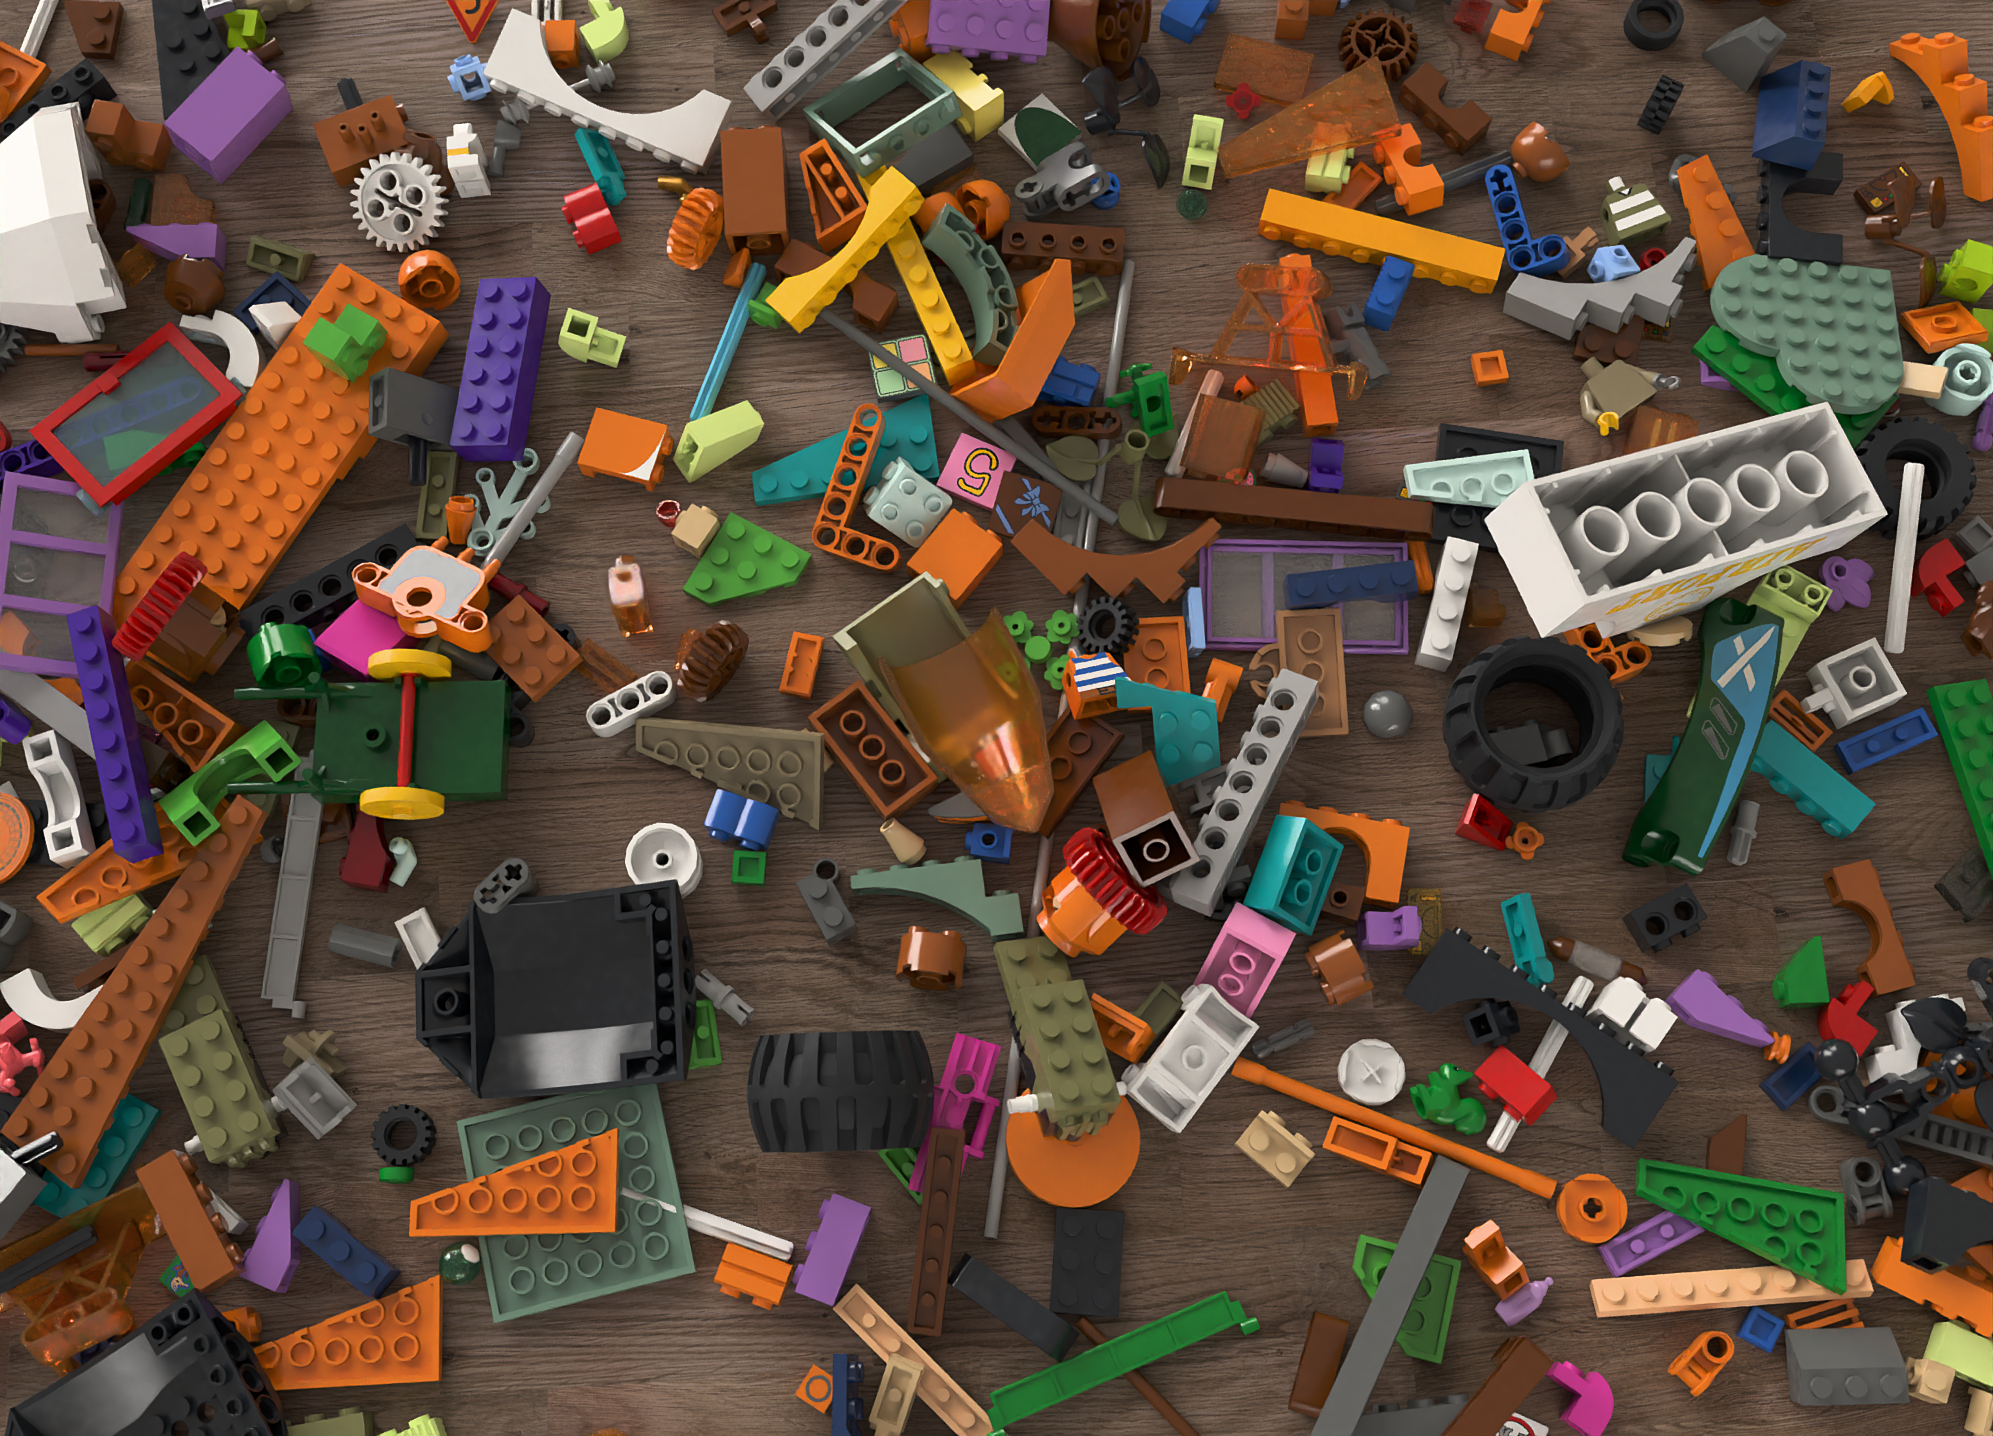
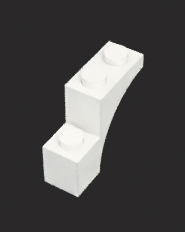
M1941 994V995L1932 996V997H1942V998H1947V999H1949L1948 994ZM1962 997L1949 999L1957 1003L1963 1011L1966 1010ZM1915 999L1896 1003V1009L1885 1014L1894 1045L1874 1048L1875 1054L1864 1058L1870 1083L1889 1072L1901 1076L1917 1069L1921 1045L1914 1037L1908 1022L1900 1012L1902 1008L1915 1002ZM1899 1089L1889 1095L1901 1094L1903 1092Z

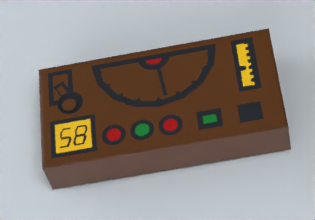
M1903 161L1858 188L1853 196L1869 215H1876L1894 204L1892 193L1887 186L1888 183L1900 176H1911L1914 179L1916 191L1920 188L1922 182Z

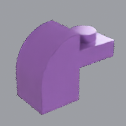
M1403 906L1394 912L1367 911L1360 915L1356 923L1358 950L1390 951L1419 946L1422 921L1418 916L1417 906Z

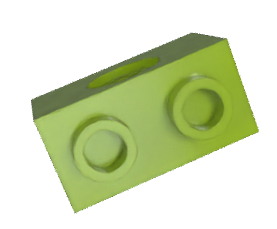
M1968 239L1960 250L1956 249L1952 254L1950 262L1948 264L1944 263L1940 269L1937 280L1941 282L1938 294L1975 304L1993 284V246Z

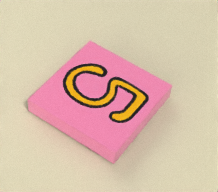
M961 433L936 487L949 495L992 512L1004 470L1013 472L1018 458L1003 449Z

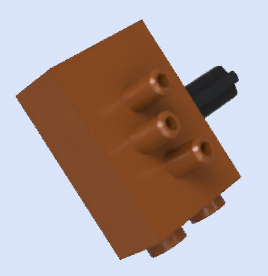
M346 77L340 79L341 81L337 83V87L347 111L313 123L330 170L339 187L355 182V178L364 179L365 176L360 169L361 167L371 169L370 159L380 162V154H386L390 157L391 152H394L396 147L407 148L408 142L404 140L403 134L406 131L404 122L409 121L402 103L396 105L390 94L363 104L354 80Z

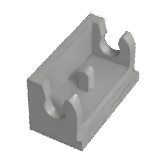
M312 1056L292 1070L272 1090L318 1140L339 1124L342 1118L357 1106Z

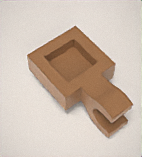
M1590 227L1584 229L1573 241L1567 235L1563 237L1570 253L1568 265L1556 272L1563 280L1588 260L1583 252L1593 249L1599 243V240L1596 238L1597 234ZM1553 249L1547 256L1555 257L1560 253L1561 249Z

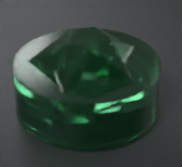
M1187 189L1177 198V211L1185 219L1197 220L1207 211V198L1196 189Z

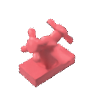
M14 1011L0 1020V1093H9L17 1097L20 1095L21 1090L13 1087L16 1083L13 1077L21 1073L28 1066L37 1068L38 1076H40L45 1069L43 1066L45 1064V1054L39 1048L38 1040L35 1038L30 1039L32 1049L30 1053L22 1054L14 1046L16 1042L29 1033L23 1020Z

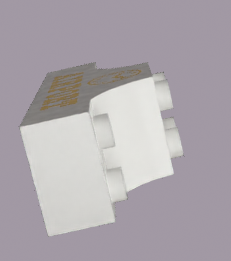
M1824 402L1524 482L1484 520L1526 604L1527 611L1542 638L1595 622L1604 639L1699 610L1723 594L1765 573L1792 562L1839 549L1888 513L1829 403Z

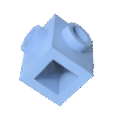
M470 54L454 60L455 64L450 66L452 75L447 76L454 94L460 92L463 101L468 99L475 101L485 97L487 92L492 91L488 79L483 74L487 62L481 64L478 56L472 58ZM475 73L474 78L471 80L464 78L465 74Z
M1617 245L1597 248L1587 268V272L1594 283L1615 281L1638 274L1640 268L1625 246Z

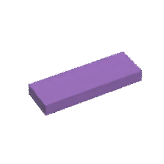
M1666 1210L1603 1243L1597 1249L1613 1278H1617L1705 1230L1703 1227Z

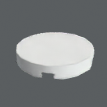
M1362 1039L1352 1044L1342 1054L1337 1067L1338 1081L1344 1093L1354 1102L1364 1106H1380L1391 1101L1400 1092L1405 1080V1066L1401 1056L1399 1057L1398 1053L1389 1043L1378 1039Z

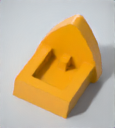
M1882 71L1862 80L1841 105L1848 113L1866 105L1871 99L1888 105L1894 99L1892 85Z

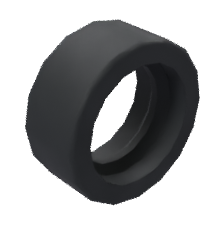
M1634 0L1623 22L1624 33L1628 40L1637 48L1646 51L1663 50L1676 40L1684 22V12L1677 0ZM1644 10H1653L1661 13L1670 23L1669 30L1665 32L1646 30L1637 20L1638 13Z

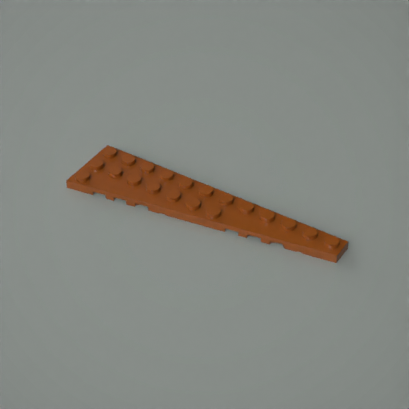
M237 795L220 819L219 823L221 826L208 836L0 1131L20 1148L53 1131L58 1132L64 1141L63 1147L38 1162L71 1188L80 1189L99 1151L96 1147L104 1131L110 1129L115 1119L112 1116L120 1100L126 1098L131 1088L128 1084L135 1070L142 1066L150 1045L154 1042L195 961L192 957L199 943L205 941L210 931L207 928L216 910L220 912L226 900L223 896L230 882L236 880L243 866L244 859L248 856L269 815L242 795Z

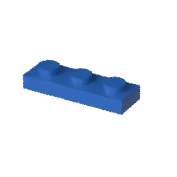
M1921 707L1837 743L1833 748L1848 775H1851L1932 740L1938 736V733L1925 710Z

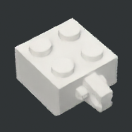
M1874 637L1824 659L1812 667L1806 675L1813 686L1812 689L1815 694L1805 698L1799 704L1805 714L1823 708L1829 714L1835 727L1840 729L1895 704L1907 692Z

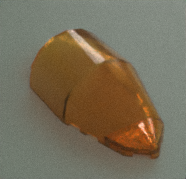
M998 608L991 609L985 624L973 635L935 657L902 667L888 666L884 656L878 658V665L923 754L995 825L1025 833H1036L1042 825L1055 792L1050 756L1047 748L1041 694Z

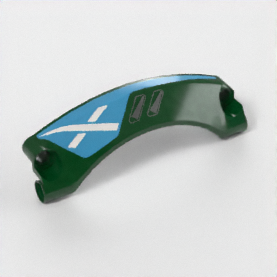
M1718 597L1706 605L1697 632L1701 653V667L1693 708L1683 736L1666 771L1633 821L1621 856L1625 862L1642 868H1649L1652 862L1663 867L1670 865L1692 876H1697L1705 867L1708 856L1720 836L1744 785L1765 728L1780 662L1785 623L1783 617L1756 604L1748 606L1734 598Z

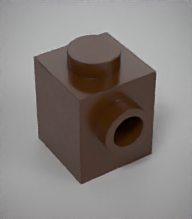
M1332 880L1319 917L1354 927L1359 918L1366 890Z

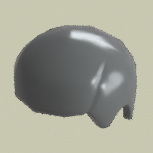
M1391 690L1380 691L1373 694L1363 706V721L1368 730L1380 738L1402 737L1413 724V709L1405 696Z

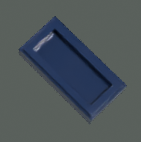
M1806 1042L1784 1064L1779 1066L1759 1085L1781 1111L1787 1110L1822 1078L1814 1064L1816 1048L1810 1042Z

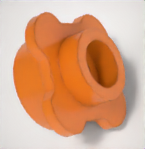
M1519 822L1515 827L1516 831L1514 834L1506 838L1505 845L1508 849L1517 851L1523 860H1531L1534 857L1535 849L1544 844V836L1538 833L1535 828L1529 826L1528 823ZM1523 838L1527 839V844L1522 842Z

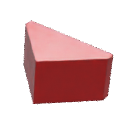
M1473 794L1464 806L1455 834L1492 849L1504 851L1505 840L1510 834L1513 821L1482 796Z

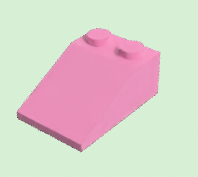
M1236 902L1193 985L1196 987L1199 984L1212 985L1232 1007L1248 1019H1251L1296 933Z

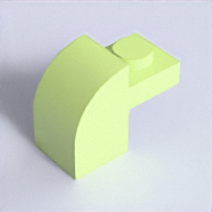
M588 0L595 20L579 29L586 48L599 66V60L605 63L618 56L625 49L629 39V31L621 7L614 10L609 0Z
M1194 114L1182 185L1211 190L1224 119Z
M568 308L559 335L558 344L560 348L580 361L587 363V359L617 368L626 336L597 327L598 317Z

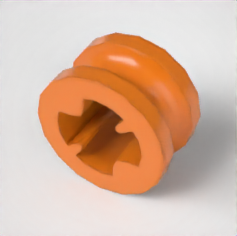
M1771 1031L1769 1035L1775 1041L1764 1047V1059L1771 1061L1775 1058L1777 1063L1784 1064L1789 1055L1791 1038L1787 1034H1783L1780 1037L1777 1032Z

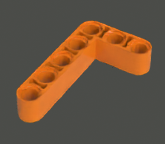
M865 403L859 406L854 413L812 531V540L820 550L827 554L882 573L891 574L899 570L902 565L903 558L900 551L887 541L849 529L886 427V419L880 409L874 404ZM867 414H877L878 419L873 426L866 427L863 425V419ZM860 442L866 443V452L862 456H854L852 453L853 447ZM855 472L857 476L856 481L850 486H844L842 484L844 474ZM837 501H844L846 503L844 513L838 516L832 515L831 509L833 504ZM833 530L835 532V540L829 545H822V534L825 531ZM857 540L864 541L865 548L863 552L859 555H852L850 552L852 543ZM887 550L893 551L894 560L892 563L886 566L881 565L879 562L881 553Z

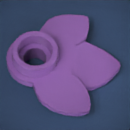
M1832 556L1825 559L1819 568L1818 574L1824 586L1833 590L1826 605L1833 612L1839 611L1845 602L1858 608H1867L1871 600V591L1866 582L1875 576L1872 567L1857 558L1846 561L1842 557ZM1835 567L1838 571V576L1835 573Z

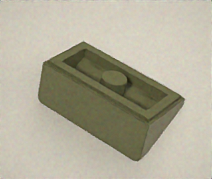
M251 236L246 266L270 274L278 271L288 280L303 283L314 260L315 253L265 236Z

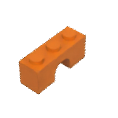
M1506 0V3L1516 6L1521 12L1511 13L1500 9L1484 49L1517 61L1522 50L1525 52L1529 50L1534 35L1530 34L1532 27L1538 29L1545 13V11L1540 10L1542 5H1549L1551 0Z
M1411 123L1376 133V146L1373 147L1375 162L1383 167L1387 184H1392L1395 190L1396 201L1399 206L1403 205L1408 216L1443 206L1444 183L1435 166L1430 164L1423 167H1414L1420 165L1422 143Z

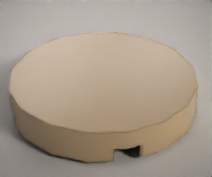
M1676 616L1627 631L1626 635L1632 641H1634L1635 637L1640 638V643L1647 646H1673L1679 644L1681 638H1684L1685 641L1691 639L1693 624L1687 618Z

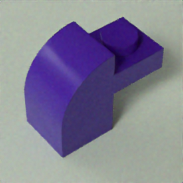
M1311 437L1307 491L1338 494L1339 489H1342L1344 476L1341 470L1345 447L1342 440Z

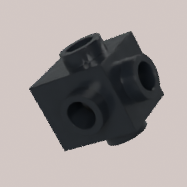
M1495 998L1486 999L1475 1004L1477 1009L1462 1015L1473 1047L1490 1044L1492 1049L1501 1044L1511 1043L1509 1036L1521 1032L1518 1025V1015L1514 1008H1512L1509 1000L1496 1003Z

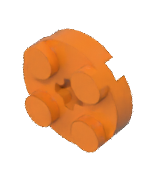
M1583 1174L1562 1186L1557 1197L1556 1212L1558 1220L1567 1235L1583 1243L1597 1244L1610 1240L1622 1229L1627 1219V1202L1621 1190H1618L1607 1177L1599 1174ZM1588 1199H1593L1594 1205L1600 1206V1212L1595 1213L1594 1218H1590L1588 1213L1583 1210V1205L1588 1203Z

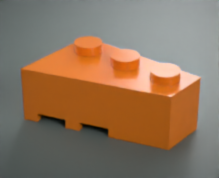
M823 138L799 153L810 200L811 214L814 219L816 238L826 254L856 234L864 219L867 204L826 139Z

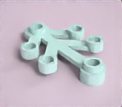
M525 448L523 461H513L516 470L500 499L495 488L496 476L490 468H481L477 471L476 480L483 489L491 515L484 525L479 513L482 507L479 498L474 494L465 495V497L476 501L475 507L477 511L472 523V531L467 539V546L475 551V556L487 557L506 529L498 530L502 521L513 518L526 500L513 503L527 476L534 474L539 469L540 460L533 449ZM533 461L530 467H523L524 462ZM487 474H488V475H491V478H490L489 481H487V482H482V481H481V478H482L484 475H487ZM548 496L545 499L544 505L538 509V513H544L549 510L551 502ZM532 521L528 524L531 526L530 530L521 534L520 537L522 539H531L536 534V527ZM481 540H489L486 546H479V542Z

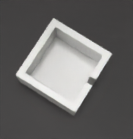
M1620 976L1603 988L1587 1011L1584 1019L1595 1026L1599 1021L1616 1032L1613 1037L1623 1045L1629 1040L1646 1051L1644 1053L1646 1055L1658 1047L1677 1019V1016L1670 1012L1672 1009L1666 1002L1658 998H1647L1646 994L1642 992L1643 987L1631 978L1626 977L1624 979Z

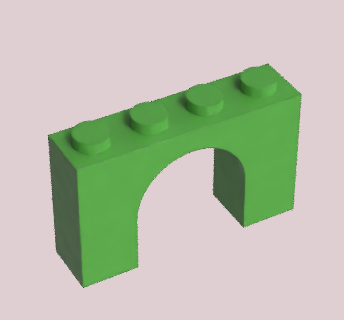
M264 719L160 799L158 803L193 846H196L221 826L214 817V810L221 799L228 793V782H243L254 775L266 773L276 783L301 764L302 761Z

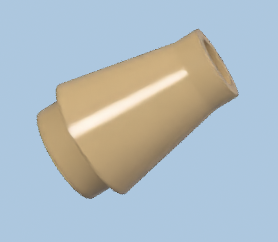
M890 818L881 826L880 832L885 836L900 862L912 865L923 857L927 848L921 837L900 824L895 818Z

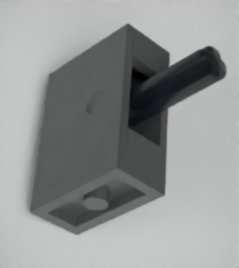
M387 367L371 375L369 378L368 435L408 446L409 484L411 486H424L427 483V451H454L450 447L460 390Z

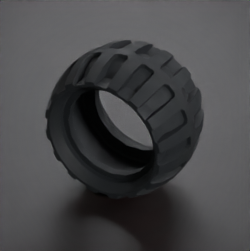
M1523 635L1509 638L1500 644L1486 648L1475 656L1459 673L1449 691L1442 723L1443 739L1449 751L1448 758L1454 770L1461 772L1466 778V786L1475 794L1482 793L1492 799V804L1506 810L1516 808L1520 809L1523 813H1543L1548 810L1562 809L1590 794L1606 778L1616 762L1623 742L1625 727L1624 719L1621 716L1623 703L1619 690L1612 687L1609 681L1610 673L1602 663L1597 664L1586 655L1588 651L1579 645L1574 644L1570 646L1560 642V638L1554 636L1544 638L1539 636L1537 639H1531L1530 636ZM1511 682H1533L1552 689L1569 704L1578 721L1580 744L1575 759L1566 765L1541 769L1521 765L1504 755L1488 733L1484 718L1486 696L1492 690Z
M914 1030L845 1031L760 1036L752 1055L747 1082V1101L752 1128L762 1152H832L922 1147L933 1112L934 1078L930 1057L920 1032Z

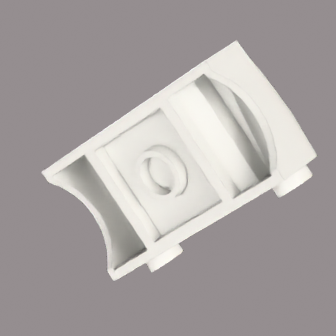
M1199 984L1197 987L1191 985L1181 997V1000L1184 1002L1181 1009L1185 1013L1147 1063L1131 1064L1121 1076V1080L1126 1084L1127 1094L1167 1128L1177 1133H1181L1259 1028L1255 1022L1232 1007L1210 984Z

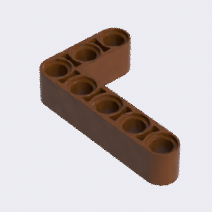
M1526 1335L1509 1337L1491 1358V1361L1497 1367L1440 1436H1495L1547 1373L1554 1360Z

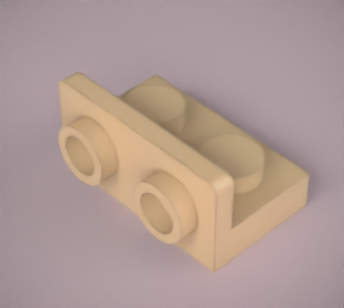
M1262 1110L1234 1145L1285 1188H1288L1306 1164L1314 1157L1315 1153L1310 1150L1313 1145L1301 1134L1296 1133L1293 1136L1284 1128L1286 1125L1285 1121L1272 1111L1267 1114Z

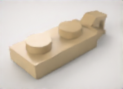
M895 1353L890 1356L868 1420L871 1422L869 1428L876 1430L874 1436H901L905 1429L925 1366Z

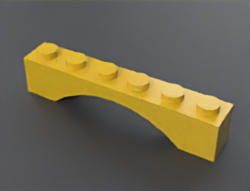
M891 166L871 187L864 219L848 244L831 260L820 267L801 275L786 278L765 301L799 334L805 328L811 326L823 308L830 305L835 300L838 292L847 283L852 282L856 278L858 271L878 254L883 244L898 233L900 226L910 216L918 212L921 204L925 201L918 188Z

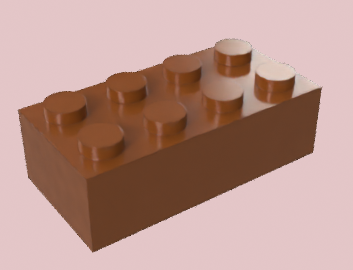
M860 679L808 716L811 729L814 732L825 733V747L884 822L890 818H899L939 788L938 777Z

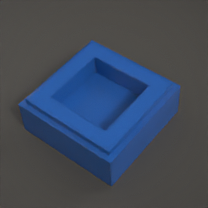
M1749 1306L1736 1336L1766 1353H1771L1785 1321L1758 1306Z

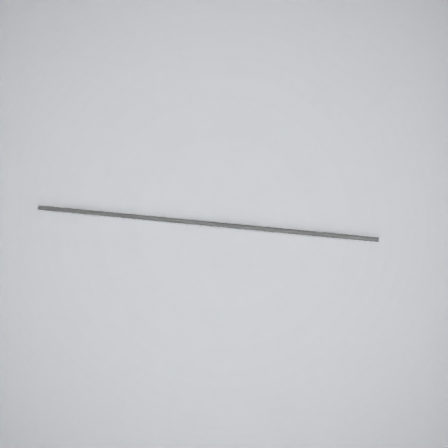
M1131 260L1123 261L1102 406L1108 408L1105 399L1117 394L1135 262ZM1108 418L1106 423L1103 424L1104 429H1109L1110 424L1113 422L1111 418ZM1097 440L1098 459L1108 454L1110 440ZM1107 462L1102 466H1096V475L1091 482L1090 495L1100 503ZM1089 509L1087 510L1082 549L1094 552L1099 517ZM1087 573L1082 577L1086 582L1075 594L1073 614L1077 616L1076 623L1079 625H1083V622L1079 620L1080 614L1085 616L1086 613L1083 609L1087 606L1091 578ZM1079 637L1071 638L1072 640L1068 644L1067 655L1072 648L1081 645ZM1064 689L1061 692L1058 719L1069 705ZM1054 833L1049 839L1041 835L1026 938L1040 937L1041 927L1037 922V915L1044 910L1042 893L1047 888ZM1013 1035L984 1237L997 1239L1008 1164L1005 1132L1010 1113L1007 1101L1017 1097L1021 1072V1058H1019L1017 1043H1015Z

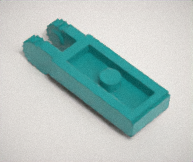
M1521 893L1501 902L1500 905L1516 966L1530 975L1527 981L1537 988L1541 983L1545 985L1551 983L1554 980L1553 977H1555L1552 971L1553 966L1545 958L1544 942L1540 934L1530 893Z

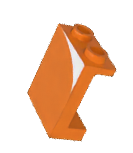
M596 407L577 464L583 475L595 477L596 472L644 484L648 491L653 492L656 483L660 484L663 479L665 469L663 462L665 456H669L672 452L674 438L671 437L668 426L665 424Z

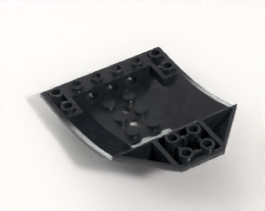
M194 1288L99 1355L17 1406L10 1408L4 1436H176L175 1425L178 1421H183L187 1424L189 1429L188 1436L289 1435L282 1402L250 1343L198 1288ZM207 1402L214 1407L215 1415L213 1420H209L205 1415V1405Z

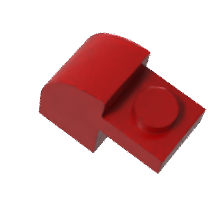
M1947 538L1929 548L1914 562L1910 591L1913 598L1924 592L1931 608L1938 611L1942 618L1952 613L1965 602L1948 577L1955 574L1966 563Z
M1864 980L1854 985L1847 984L1836 999L1833 997L1829 999V1003L1820 1006L1817 1014V1027L1823 1041L1833 1038L1848 1041L1856 1049L1858 1057H1861L1878 1033L1877 1029L1857 1015L1859 1009L1875 989Z

